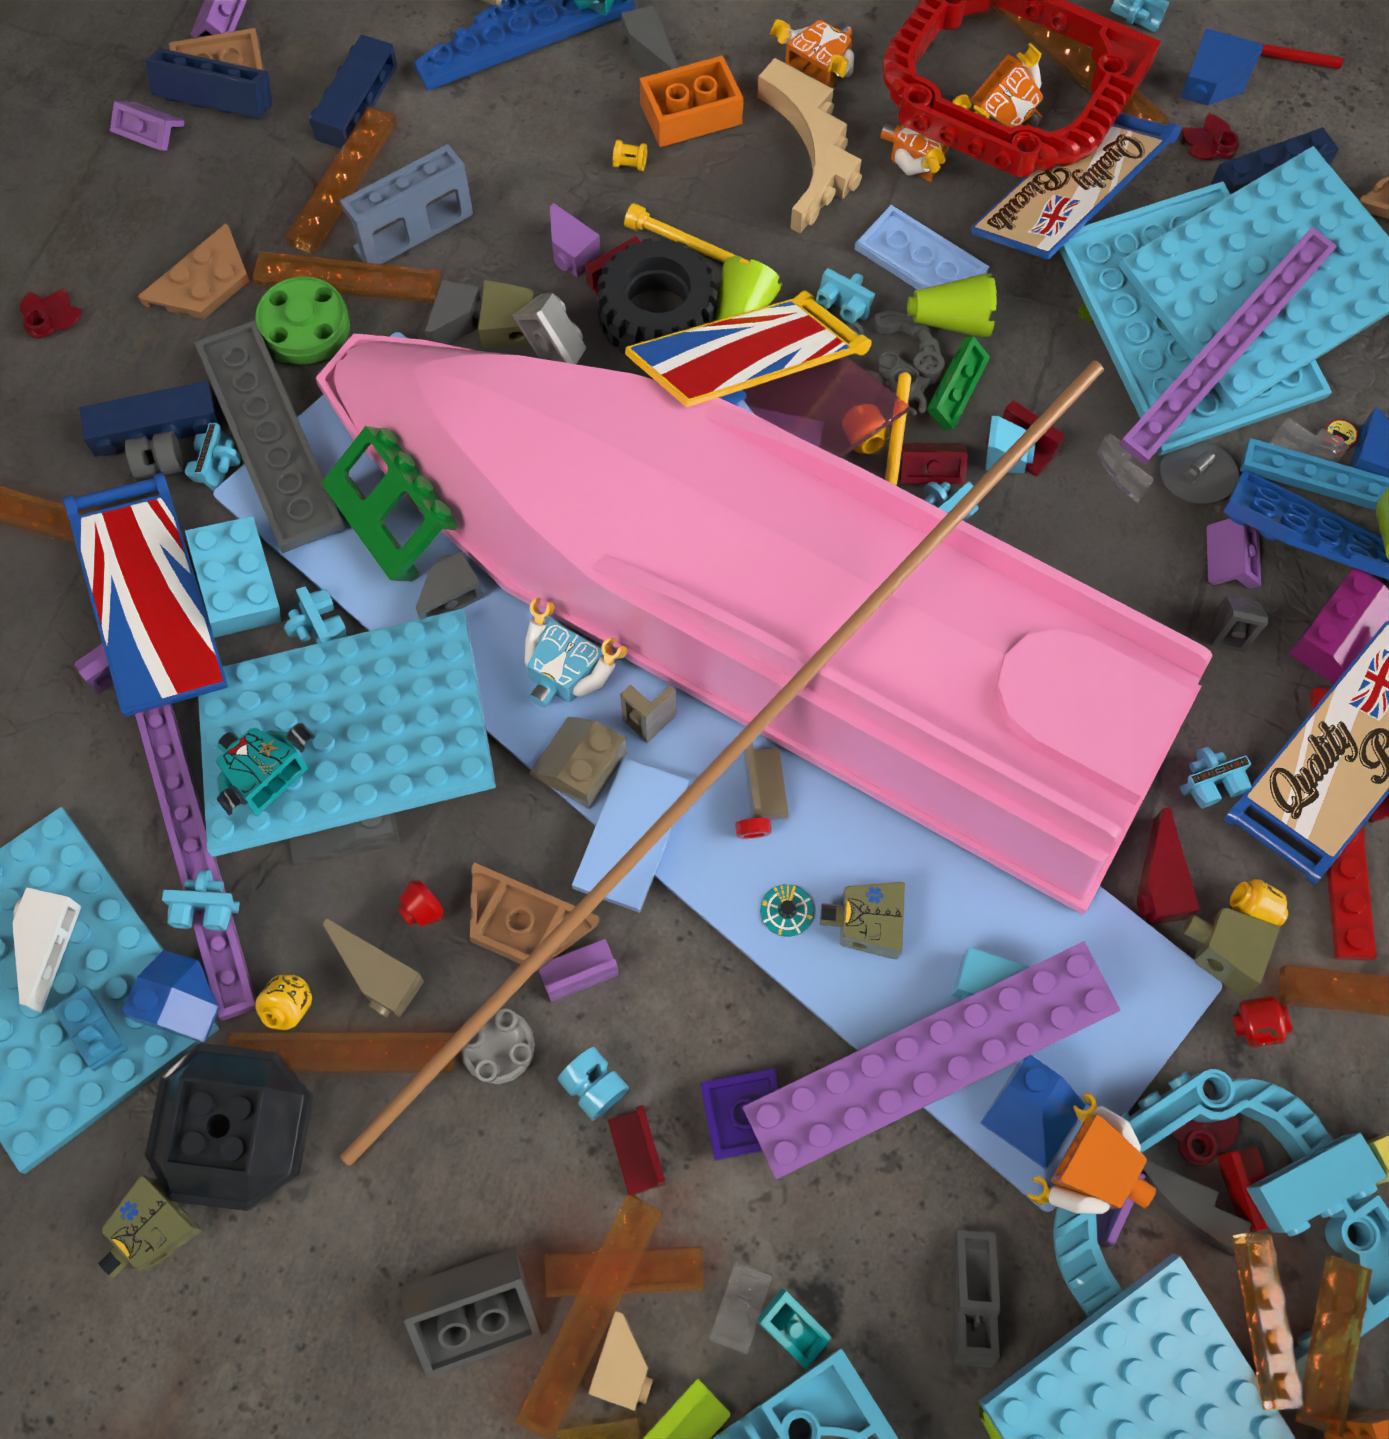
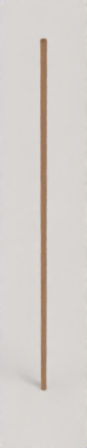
M1093 360L346 1148L340 1155L344 1163L351 1166L1093 383L1104 371L1099 362Z

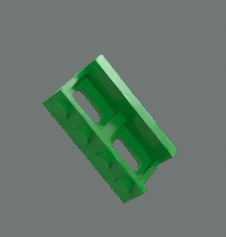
M365 426L323 479L321 485L389 580L412 582L420 573L413 563L442 529L456 530L459 525L452 517V511L449 506L440 501L433 491L432 483L417 470L414 459L399 447L397 436L387 428ZM372 444L387 464L388 471L370 495L365 498L352 478L349 477V471ZM405 493H408L423 513L424 521L404 546L401 547L384 524V519Z

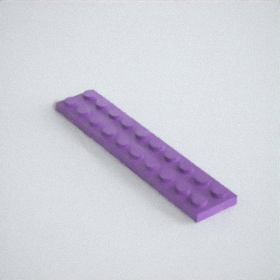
M1085 941L753 1101L743 1106V1109L775 1178L778 1179L1121 1011Z

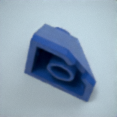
M163 950L137 976L121 1014L136 1023L206 1043L220 1006L205 977L206 974L198 960Z

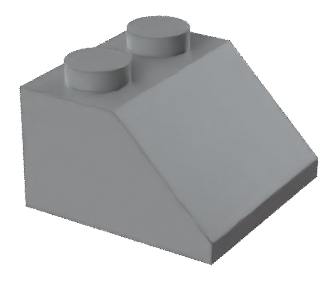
M554 293L538 295L512 316L539 359L577 364L586 349L582 341L583 335L580 329L574 323H571L565 313V304Z

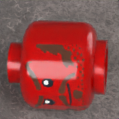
M1273 996L1242 1000L1238 1006L1239 1014L1232 1015L1236 1036H1244L1247 1044L1253 1048L1282 1044L1286 1041L1287 1033H1292V1024L1286 1003H1279Z

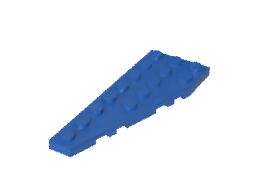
M502 0L500 7L491 5L474 18V24L467 29L461 27L454 32L455 37L444 45L439 43L414 62L415 71L428 91L621 18L622 12L635 10V4L633 0H614L607 15H602L590 8L581 10L572 0Z
M1246 469L1243 470L1223 511L1228 514V517L1233 522L1239 525L1248 524L1258 529L1259 533L1269 540H1280L1294 547L1357 568L1369 575H1376L1389 580V559L1386 556L1380 535Z

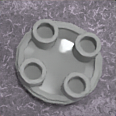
M499 1009L461 1049L463 1063L473 1076L485 1083L502 1084L513 1081L525 1072L533 1059L535 1042L532 1029L523 1017L512 1010Z

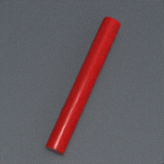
M1264 44L1260 56L1339 70L1343 63V57Z

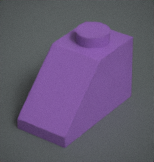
M553 203L550 206V221L554 262L561 270L568 271L575 277H578L585 270L586 264L601 255L600 235Z

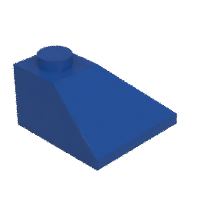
M1206 28L1180 98L1204 105H1211L1243 93L1264 44Z
M1029 1055L1019 1061L980 1124L1042 1168L1047 1169L1078 1119L1073 1106L1075 1105L1083 1110L1086 1104L1061 1075L1032 1055Z

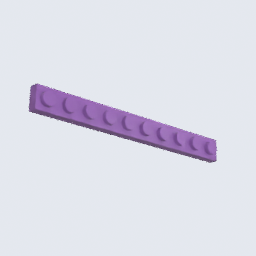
M1311 227L1128 432L1119 445L1145 465L1329 257L1337 245Z
M172 704L135 714L183 890L191 891L184 889L185 880H196L200 870H210L213 881H222L216 856L212 857L207 851L206 821ZM224 888V889H223V892H214V893H226V891H225V888ZM194 911L192 923L211 991L220 1006L218 1012L219 1019L225 1021L256 1009V996L232 913L226 931H216L203 927L205 912Z

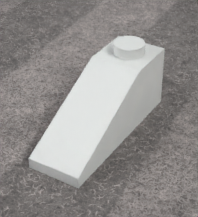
M26 887L23 897L17 901L14 907L12 925L19 1002L35 1012L41 1013L81 909L79 904L67 896Z

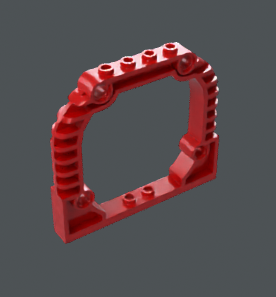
M919 0V4L913 9L911 15L907 17L903 26L899 28L886 49L883 60V79L886 87L890 90L892 101L899 108L898 120L903 126L1011 175L1026 177L1031 175L1034 170H1051L1055 165L1062 167L1073 165L1079 159H1085L1100 146L1122 109L1127 107L1153 65L1161 41L1066 0ZM991 5L1092 47L1091 57L1096 64V69L1090 87L1094 94L1081 115L1064 128L1053 132H1046L1029 125H1018L1008 128L941 98V92L936 84L917 75L915 65L942 29H956L961 25L963 16L987 12Z

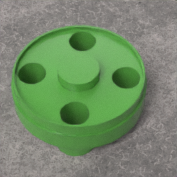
M293 277L277 283L263 295L256 310V325L268 352L275 361L303 365L316 363L324 359L331 360L348 337L350 317L343 298L331 284L314 277Z

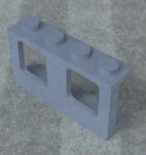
M449 144L340 200L342 210L351 220L358 244L353 246L354 250L369 270L474 215L465 165ZM455 189V192L427 206L430 201ZM398 218H402V219H403V220H401V221H399V222H397V223L391 225L390 227H388V228H386V229H384V230H382V231L376 233L375 235H373V233H374L377 229H379V228H381V227H383V226H385V225H387V224L393 222L394 220H396V219H398Z

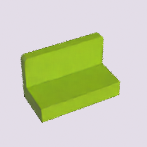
M697 1378L642 1439H711L730 1418V1412Z

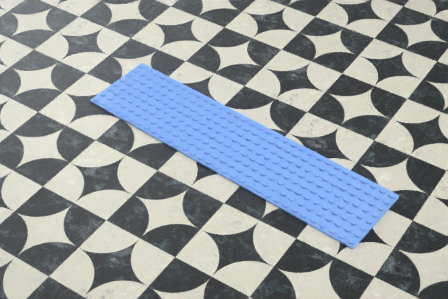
M399 332L393 333L390 336L406 338L403 334ZM323 394L297 419L321 474L325 478L354 439ZM366 452L363 453L349 471V477L352 478L365 498L370 495L385 476V473ZM245 464L213 492L216 500L238 519L253 516L259 537L319 589H327L331 599L368 631L419 619L416 605L430 567L436 564L440 558L462 551L440 531L413 563L420 572L412 582L389 580L337 506L336 508L345 526L344 530L282 553ZM403 496L384 519V524L399 545L403 547L423 523L424 515ZM462 551L480 582L484 598L462 609H464L467 616L486 732L530 770L567 717L597 721L625 737L627 754L624 758L690 780L691 785L746 727L625 658L614 660L615 667L601 689L583 697L577 696L571 702H567L554 695L545 708L535 704L529 698V694L536 686V683L530 679L528 668L524 663L525 638L530 620L535 619V616L530 612V605L507 593ZM545 617V622L547 624L551 619L556 623L562 625L563 627L569 629L570 631L576 633L577 635L583 637L584 639L590 641L591 643L597 645L598 647L602 648V645L594 642L593 640L569 628L568 626L553 619L552 617ZM631 684L651 703L671 685L676 689V716L646 743L623 721L620 694ZM760 734L753 741L754 750L779 748L788 818L771 820L772 833L768 836L754 839H740L736 836L735 823L752 818L743 751L674 824L654 875L656 879L856 1051L959 1002V998L951 995L962 956L969 946L1031 967L1085 941L1121 1011L1031 1055L1061 1075L1083 1102L1082 1095L1089 1093L1095 1098L1098 1107L1104 1106L1117 1115L1126 1111L1129 1112L1222 989V983L1199 967L1190 956L1100 885L1087 911L1082 915ZM622 761L590 809L554 788L552 789L596 826ZM905 882L902 952L898 959H890L843 947L840 945L841 927L820 925L821 903L842 905L845 887ZM783 884L796 885L805 890L810 896L814 906L813 920L809 927L801 934L792 937L778 936L771 932L763 923L760 914L761 901L765 894L775 886ZM1019 1061L923 1107L1028 1199L1030 1198L1027 1193L1038 1196L1044 1190L1043 1185H1038L1032 1181V1178L1035 1176L1043 1178L1051 1187L1055 1186L1050 1180L1083 1124L1079 1119L1076 1120L1047 1169L1042 1168L980 1124ZM1086 1104L1083 1110H1087L1091 1106ZM1032 1201L1044 1212H1050L1056 1207L1049 1202L1039 1205Z

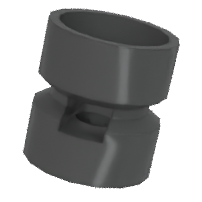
M174 431L154 434L152 440L145 436L126 439V456L136 481L154 478L153 474H158V472H163L165 476L184 472L182 450ZM151 449L155 459V464L152 463L151 455L149 452V450Z

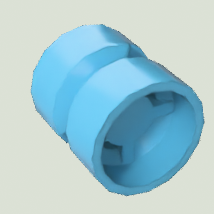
M591 1047L580 1054L558 1077L559 1083L570 1096L578 1095L580 1097L578 1105L592 1121L613 1107L629 1089V1086L616 1071H607L608 1062L595 1047Z

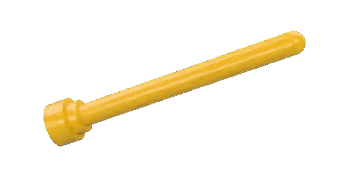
M635 203L631 204L626 213L624 226L634 231H638V229L642 231L644 229L650 230L674 242L686 244L688 248L694 249L722 263L728 257L737 256L651 218L644 207ZM742 257L740 259L742 263L749 264L750 262Z
M907 372L901 373L898 377L885 480L897 486L911 385V376Z

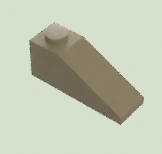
M326 918L322 925L362 993L371 1001L368 1007L384 1018H387L391 1013L400 1019L424 982L421 975Z

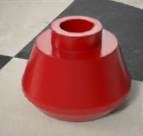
M411 880L398 899L402 906L397 911L409 926L416 922L419 927L442 920L444 909L437 898L421 880Z

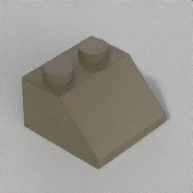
M567 717L531 769L530 775L590 809L627 754L626 738L597 721Z

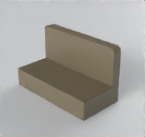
M631 684L620 694L623 721L646 743L676 716V689L671 685L651 703Z
M752 742L744 750L752 818L786 819L788 818V807L779 748L754 750Z

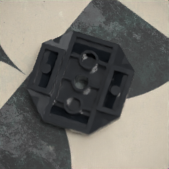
M200 1043L160 1077L145 1157L169 1201L243 1211L251 1210L300 1174L313 1095L301 1083L280 1053ZM225 1115L229 1119L230 1129L222 1137L216 1130V1124L218 1119Z

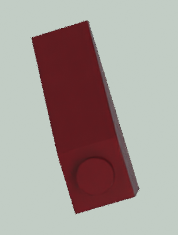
M1170 807L1163 808L1153 819L1138 889L1137 907L1139 913L1145 916L1146 922L1149 925L1187 920L1192 914L1195 915L1200 910Z

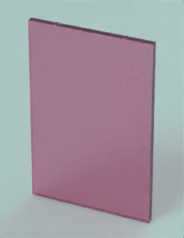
M847 356L743 389L747 395L744 401L756 416L840 458L910 411L909 405Z

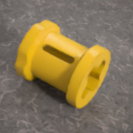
M616 140L613 151V167L619 168L620 165L635 167L638 171L643 172L647 160V144L641 143L640 146L623 144L622 140ZM625 154L635 155V158L627 157Z

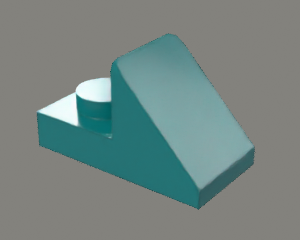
M784 1288L779 1291L756 1320L758 1325L773 1337L806 1370L832 1338Z

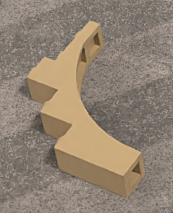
M774 58L758 77L757 98L775 108L795 127L803 139L811 159L813 177L809 189L794 205L791 215L790 229L801 234L808 224L812 225L816 221L820 209L824 204L829 205L834 195L843 200L850 190H856L862 179V174H860L862 160L845 151L848 143L846 138L847 124L831 116L834 108L832 103L833 89Z

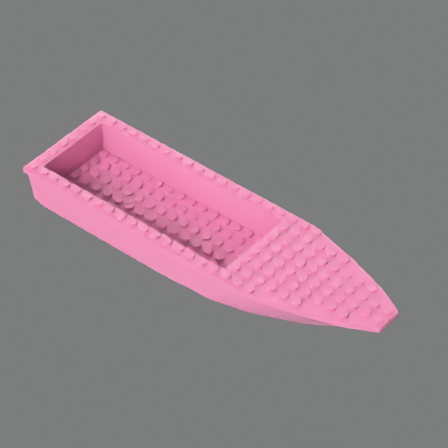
M353 334L316 377L319 388L354 440L365 426L387 428L397 436L399 447L414 459L417 470L432 483L433 491L440 501L449 506L452 511V517L459 525L456 530L442 529L441 532L502 589L528 605L531 604L532 600L540 597L541 600L538 608L543 613L546 611L547 603L553 602L555 609L553 614L550 615L553 619L600 645L606 639L616 638V642L612 646V652L616 653L620 646H626L627 654L623 658L744 726H747L948 514L865 469L802 440L739 406L716 398L686 407L654 379L632 373L521 355L476 351L421 339ZM371 444L365 452L386 475L388 466ZM405 493L404 496L421 512L410 495ZM962 520L760 735L1083 915L1087 911L1201 688V685L1198 683L1212 658V653L1205 646Z

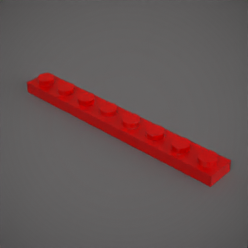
M1331 688L1312 689L1310 692L1311 711L1314 710ZM1362 826L1327 870L1335 960L1373 961L1377 958L1364 829Z

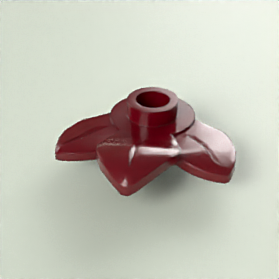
M1208 113L1204 128L1183 127L1182 137L1185 143L1191 146L1188 154L1197 159L1210 160L1215 157L1227 159L1233 157L1239 149L1236 133L1230 130V125L1225 120L1214 114Z
M63 288L43 299L35 293L28 292L20 304V311L24 315L23 328L30 337L37 339L45 338L52 334L53 331L66 330L79 321L82 315L80 308L71 307L70 297Z
M1232 1116L1225 1120L1211 1123L1190 1120L1170 1135L1178 1141L1179 1152L1186 1162L1194 1166H1205L1215 1159L1217 1151L1230 1148L1234 1144L1239 1132V1117ZM1193 1140L1200 1143L1202 1148L1200 1154L1193 1151L1191 1147Z

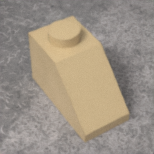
M615 1311L588 1394L635 1411L638 1402L646 1404L653 1379L646 1377L648 1366L624 1314Z

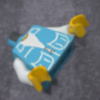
M539 597L532 600L530 604V612L535 616V619L530 620L525 638L524 663L528 668L530 679L536 683V686L529 694V698L535 704L545 708L554 695L567 702H571L577 696L583 697L601 689L615 667L614 660L625 657L627 648L626 646H620L616 654H614L612 646L616 642V638L606 639L602 644V648L551 619L547 624L545 617L553 614L555 606L553 602H548L545 613H541L538 608L541 600Z

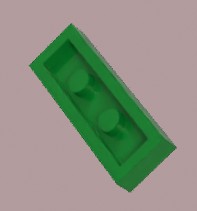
M974 336L963 339L927 408V411L944 431L955 428L990 359V356Z

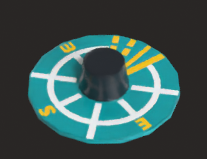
M783 884L773 887L765 894L761 901L760 914L763 923L771 932L778 936L792 937L801 934L809 927L813 920L814 906L805 890L796 885Z

